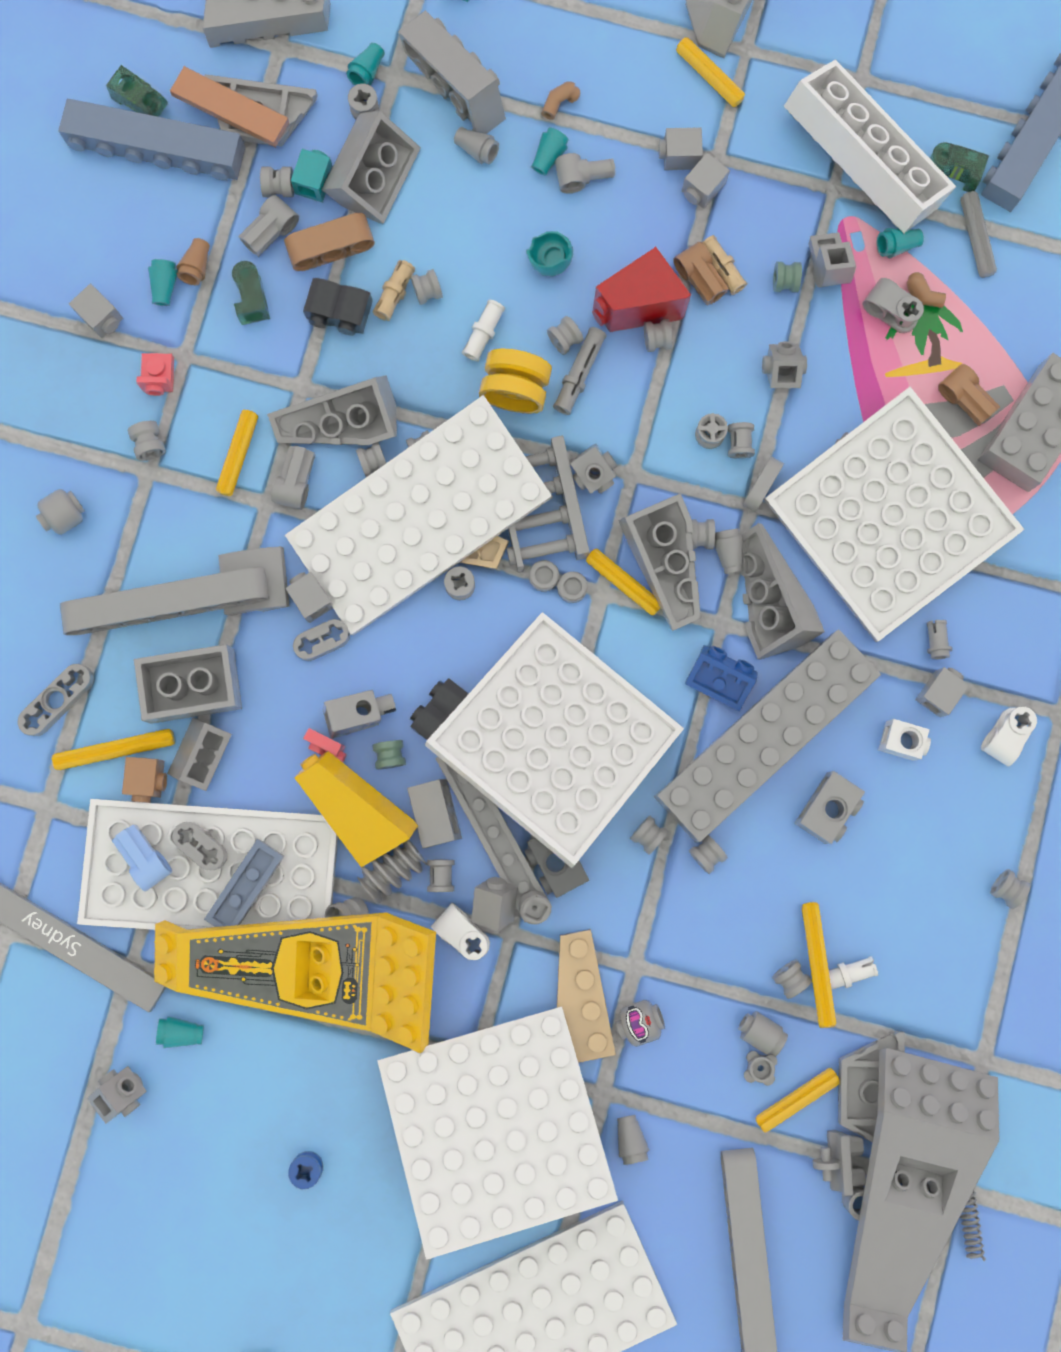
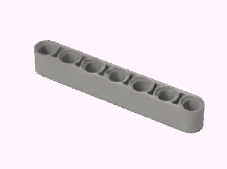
M252 567L60 603L63 634L82 635L267 601L269 596L265 569L262 567Z
M753 1148L721 1151V1167L741 1352H777L755 1152Z

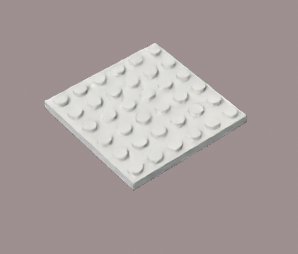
M911 387L903 391L764 499L875 642L880 641L1025 530Z
M542 612L426 741L425 746L572 868L684 728Z
M562 1007L428 1045L422 1053L411 1050L377 1060L426 1260L618 1201Z

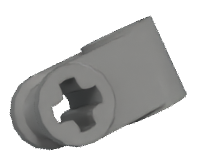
M887 278L879 279L862 303L864 309L870 315L879 318L900 333L912 331L924 312V306L918 298L912 296L900 288L894 281Z

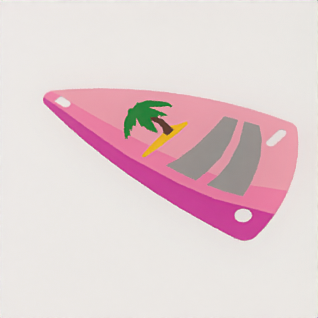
M854 216L842 219L838 225L837 232L840 233L842 243L850 242L856 263L851 283L842 284L841 291L851 365L863 422L907 388L911 387L1009 511L1014 514L1039 491L1061 462L1060 453L1042 483L1027 492L978 460L1027 385V380L988 328L927 267L907 251L893 258L882 257L878 253L876 246L877 236L880 231ZM861 231L865 248L863 251L858 252L853 248L850 233ZM914 272L922 273L930 290L946 293V299L943 308L923 305L924 312L912 331L900 333L879 318L873 317L864 309L862 303L879 279H890L909 293L907 289L908 277ZM961 364H966L975 371L979 377V385L1000 406L980 426L958 404L948 402L938 390V384Z

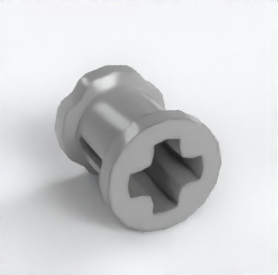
M739 422L728 425V432L731 433V449L728 451V457L750 458L755 455V449L752 448L751 432L754 431V424Z
M427 860V865L430 866V885L427 887V892H453L452 866L455 865V860Z

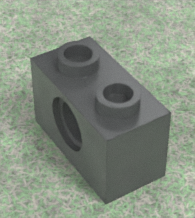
M536 838L527 842L530 848L526 849L525 853L533 867L539 864L544 874L539 880L547 895L553 892L555 897L558 898L590 881L580 861L572 868L564 862L561 870L557 872L550 871L547 868L546 860L553 852Z

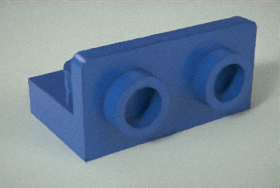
M703 645L685 684L740 712L757 681L758 672L747 661L741 659L735 661L727 657V653L719 647Z

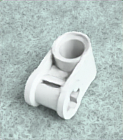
M1027 707L1004 710L993 729L982 742L981 750L1004 765L1011 766L1021 754L1024 744L1036 727L1037 717L1035 713ZM1017 715H1019L1018 721L1014 719Z
M451 903L431 925V928L444 941L452 945L468 960L482 958L490 948L488 936L472 923L471 918L454 903ZM469 938L471 940L479 938L482 941L479 944V947L482 949L481 952L479 950L471 952L468 949L471 945L468 941Z

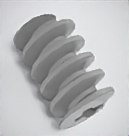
M410 840L403 843V848L397 846L392 849L394 855L383 854L384 862L382 864L377 860H373L374 870L370 871L364 866L361 868L363 878L361 879L358 876L357 878L376 903L382 902L380 891L390 896L392 894L390 884L398 889L401 888L402 882L400 877L410 881L412 879L410 869L421 873L422 867L420 862L422 861L427 865Z

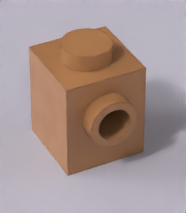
M126 757L122 794L132 795V802L150 803L151 797L161 798V791H165L167 786V774L163 773L165 761Z

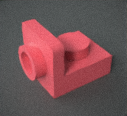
M142 353L141 376L137 377L136 383L143 392L153 396H161L164 392H173L174 356L172 354Z
M308 728L303 738L310 742L308 749L320 755L329 751L341 762H344L347 754L343 751L346 746Z

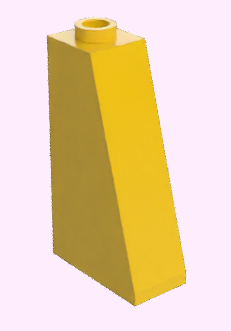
M329 751L319 757L313 754L300 764L302 770L294 777L361 868L409 840L418 827L412 818Z

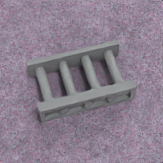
M563 436L551 438V448H547V452L525 456L532 467L545 464L556 467L557 477H553V481L544 482V485L550 493L562 494L564 505L559 506V510L526 516L508 528L512 547L507 548L510 566L516 565L518 573L524 572L522 560L568 550L569 553L575 552L576 561L586 559L589 555V547ZM561 521L563 524L568 523L570 535H566V539L523 548L519 547L516 531Z

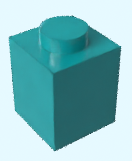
M301 150L291 178V184L296 195L323 203L326 193L321 189L333 167L330 157L319 150Z

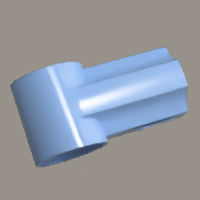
M133 824L124 829L111 840L130 866L129 873L143 891H148L172 873L171 866L159 851L152 848L137 825Z

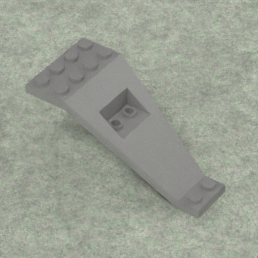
M884 1048L879 1051L878 1115L844 1301L843 1341L893 1352H907L908 1316L999 1142L998 1077L890 1048ZM898 1177L902 1180V1186L898 1182ZM926 1184L930 1186V1193L926 1188Z

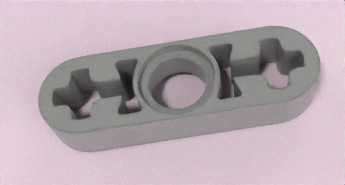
M81 664L68 666L20 713L18 717L19 729L24 734L31 736H41L46 733L93 686L94 674L92 670ZM75 672L80 674L84 672L82 676L83 684L75 683L69 688V690L74 692L72 695L67 689L61 687L63 683L70 686L75 681L73 676ZM59 691L64 696V702L61 707L53 709L49 705V697L52 693ZM40 705L45 711L52 714L50 717L43 714L37 720L38 728L28 727L31 724L30 716L38 717L44 712L39 709Z

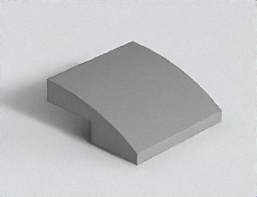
M283 547L258 548L218 555L220 573L252 567L264 568L269 599L264 602L224 609L225 615L232 616L252 611L265 612L290 607L288 592L285 589L288 586Z

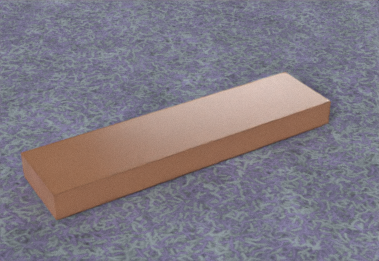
M185 66L170 89L173 97L275 148L289 125L288 117Z

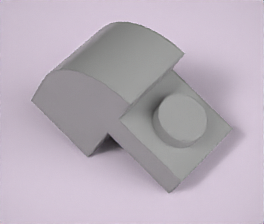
M839 232L810 236L808 244L814 264L813 278L817 287L851 283L856 263L850 242L842 243Z

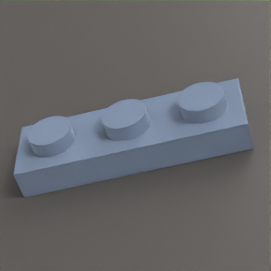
M257 839L204 920L214 927L240 925L285 856L262 840Z

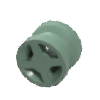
M784 262L775 263L773 273L774 292H781L783 289L799 292L802 278L801 262H794L791 265H785Z
M403 740L386 741L372 745L373 751L377 753L376 769L406 765V759L402 757L401 749L404 747Z

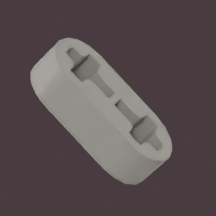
M772 456L769 458L742 504L743 506L754 512L757 511L783 467V462Z
M336 619L329 620L299 634L294 640L293 649L299 658L305 661H312L346 645L349 641L350 633L344 622ZM335 626L338 630L343 629L344 632L340 634L341 639L339 641H335L333 638L324 641L323 638L331 634L330 628ZM305 639H308L311 643L320 640V643L312 647L313 652L311 654H308L306 651H300V648L304 646L303 641Z
M183 822L173 830L172 840L175 846L204 870H217L225 864L227 860L226 849L199 825ZM182 830H194L192 837L199 842L197 846L192 842H182L184 838L181 833ZM202 847L209 851L216 849L218 851L216 853V858L219 859L218 862H209L207 864L206 859L208 856L201 850Z

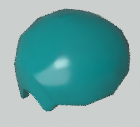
M547 231L538 237H533L531 246L526 250V254L535 271L543 276H556L563 273L570 265L573 257V246L569 239L558 231Z

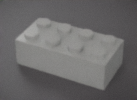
M1054 353L1050 354L1038 366L978 458L980 462L1027 492L1042 483L1061 453V357Z

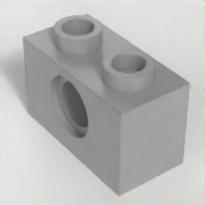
M835 771L827 772L795 821V824L824 844H832L833 841L838 842L847 830V826L844 824L849 816H855L864 803L861 798L865 791ZM829 801L835 802L838 806V814L835 818H831L826 814L825 807Z

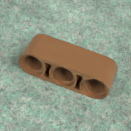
M353 213L294 232L284 239L292 267L295 271H306L365 252L375 244L367 218L363 213Z

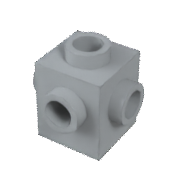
M787 341L769 344L768 356H763L762 373L767 374L770 388H801L802 375L806 374L807 357L802 355L799 344Z
M596 443L571 460L570 464L576 472L572 476L581 490L587 488L590 494L597 490L600 494L614 484L612 480L616 477L614 469L618 466L610 453L607 451L603 454ZM596 467L600 470V473L592 474L590 469Z
M127 1066L118 1074L113 1069L98 1081L101 1086L87 1100L105 1124H107L118 1114L122 1113L126 1117L141 1104L138 1102V1099L147 1091L143 1087L141 1078Z

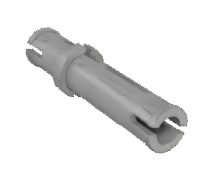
M596 327L589 328L569 374L565 375L562 380L563 387L553 405L556 411L564 415L571 414L579 393H582L586 387L584 382L604 339L607 337L606 333Z

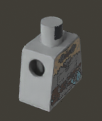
M373 690L324 702L323 714L331 739L379 725L381 715L396 711L392 694L375 698ZM356 708H366L368 715H360Z

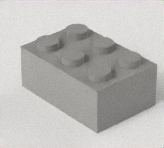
M227 644L134 659L142 721L153 724L242 709L234 649Z

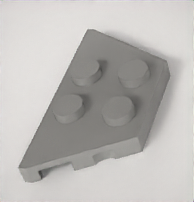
M205 74V77L288 117L289 125L277 146L281 147L318 97L316 89ZM218 119L221 130L240 133L242 140L245 142L267 144Z
M895 1031L839 1058L838 1123L872 1143L878 1115L879 1051L884 1048H890L905 1052V1032Z

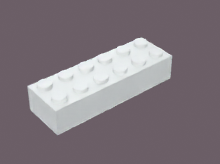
M836 59L800 80L784 105L793 118L806 129L812 138L852 178L853 182L872 199L873 203L903 233L936 211L956 188L953 182Z

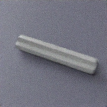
M976 191L963 194L960 200L978 273L981 278L994 275L997 268L978 193Z

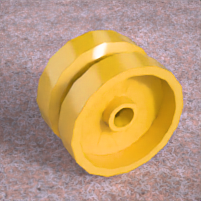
M505 348L493 349L487 355L485 372L489 375L482 378L479 397L484 395L490 405L503 410L526 414L539 413L543 411L546 391L543 387L549 385L552 366L543 358L525 351Z

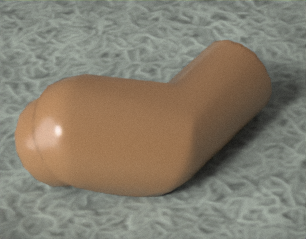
M566 81L549 92L541 112L543 117L554 120L561 102L566 99L570 103L578 100L581 93L574 82Z
M914 272L908 277L907 289L912 296L918 298L923 305L943 308L946 293L931 291L922 273Z

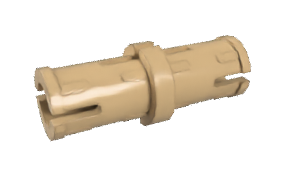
M714 235L705 239L702 243L710 252L713 261L712 265L729 288L731 295L737 294L748 283L734 266L735 260L731 255L725 253Z
M405 260L397 262L389 281L384 283L381 297L373 309L375 316L384 321H390L400 300L404 299L407 284L415 272V267Z

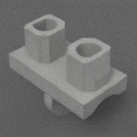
M837 1130L827 1131L828 1147H821V1158L813 1159V1168L822 1170L823 1181H830L831 1190L842 1192L843 1196H852L853 1189L863 1187L866 1183L864 1169L859 1166H851V1156L863 1155V1139Z

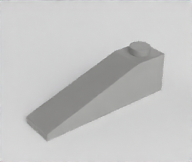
M387 375L375 377L267 414L277 443L371 445L397 436L396 403Z
M681 493L618 520L628 545L671 630L674 631L701 619L698 582L696 581L694 562L696 557L695 551H693L692 539L693 522Z
M758 523L745 532L742 540L743 571H740V574L745 578L746 594H743V602L748 605L749 622H746V629L757 659H764L801 647L825 631L814 605L764 526Z

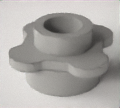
M750 1051L746 1056L748 1067L744 1072L745 1080L749 1083L757 1081L767 1086L773 1084L775 1081L774 1066L777 1065V1058L772 1054L765 1056L759 1055L756 1051ZM759 1065L763 1066L762 1071H758Z

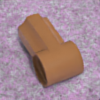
M697 242L673 258L674 265L680 276L684 280L691 282L706 305L715 303L728 292L729 288L712 265L713 261L710 252L702 242Z
M961 364L938 384V390L948 402L958 404L980 426L1000 406L979 385V377L975 371L966 364Z

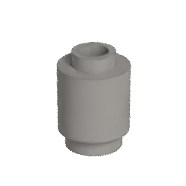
M757 1011L752 1015L747 1013L738 1027V1030L741 1031L740 1038L766 1055L771 1053L777 1056L788 1038V1034L783 1032V1027Z

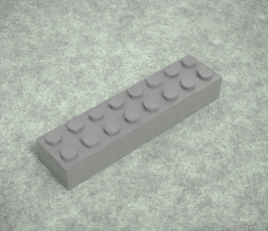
M838 629L658 792L654 798L694 842H701L880 677L881 674Z

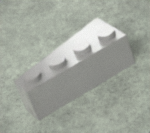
M206 0L202 29L210 48L219 47L220 43L234 41V44L246 43V39L263 37L264 40L275 39L276 35L289 33L290 36L328 31L331 3L330 0Z
M425 10L398 31L404 52L427 79L432 78L435 87L444 99L450 97L458 116L463 121L468 118L472 122V131L487 134L506 119L498 88L500 81L497 75L491 69L487 71L482 66L478 56L474 52L469 53L456 35L451 36L439 18L434 19Z

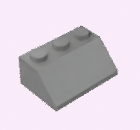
M380 110L359 113L321 190L342 207L355 213H363L367 218L383 224L421 147Z

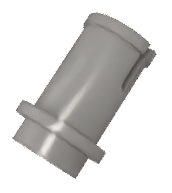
M935 620V623L933 621L927 622L930 643L927 653L931 654V659L950 657L952 647L948 643L946 620Z

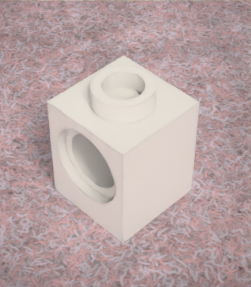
M896 719L886 721L878 751L912 761L920 760L922 756L927 755L930 748L931 739L928 738L930 729ZM903 733L909 734L912 738L910 749H906L901 744Z

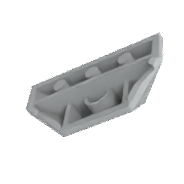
M686 0L685 5L696 35L698 47L725 58L753 0Z

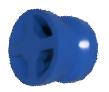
M304 1151L298 1154L288 1170L290 1182L299 1189L313 1187L323 1172L321 1157L312 1151Z

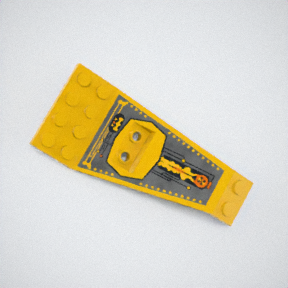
M386 912L188 930L164 920L155 924L154 982L179 993L371 1031L411 1050L422 1053L429 1044L436 931Z

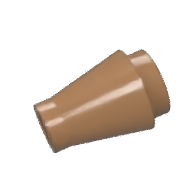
M194 238L190 247L176 266L178 270L177 277L186 284L196 286L205 279L210 248L209 243L205 240Z

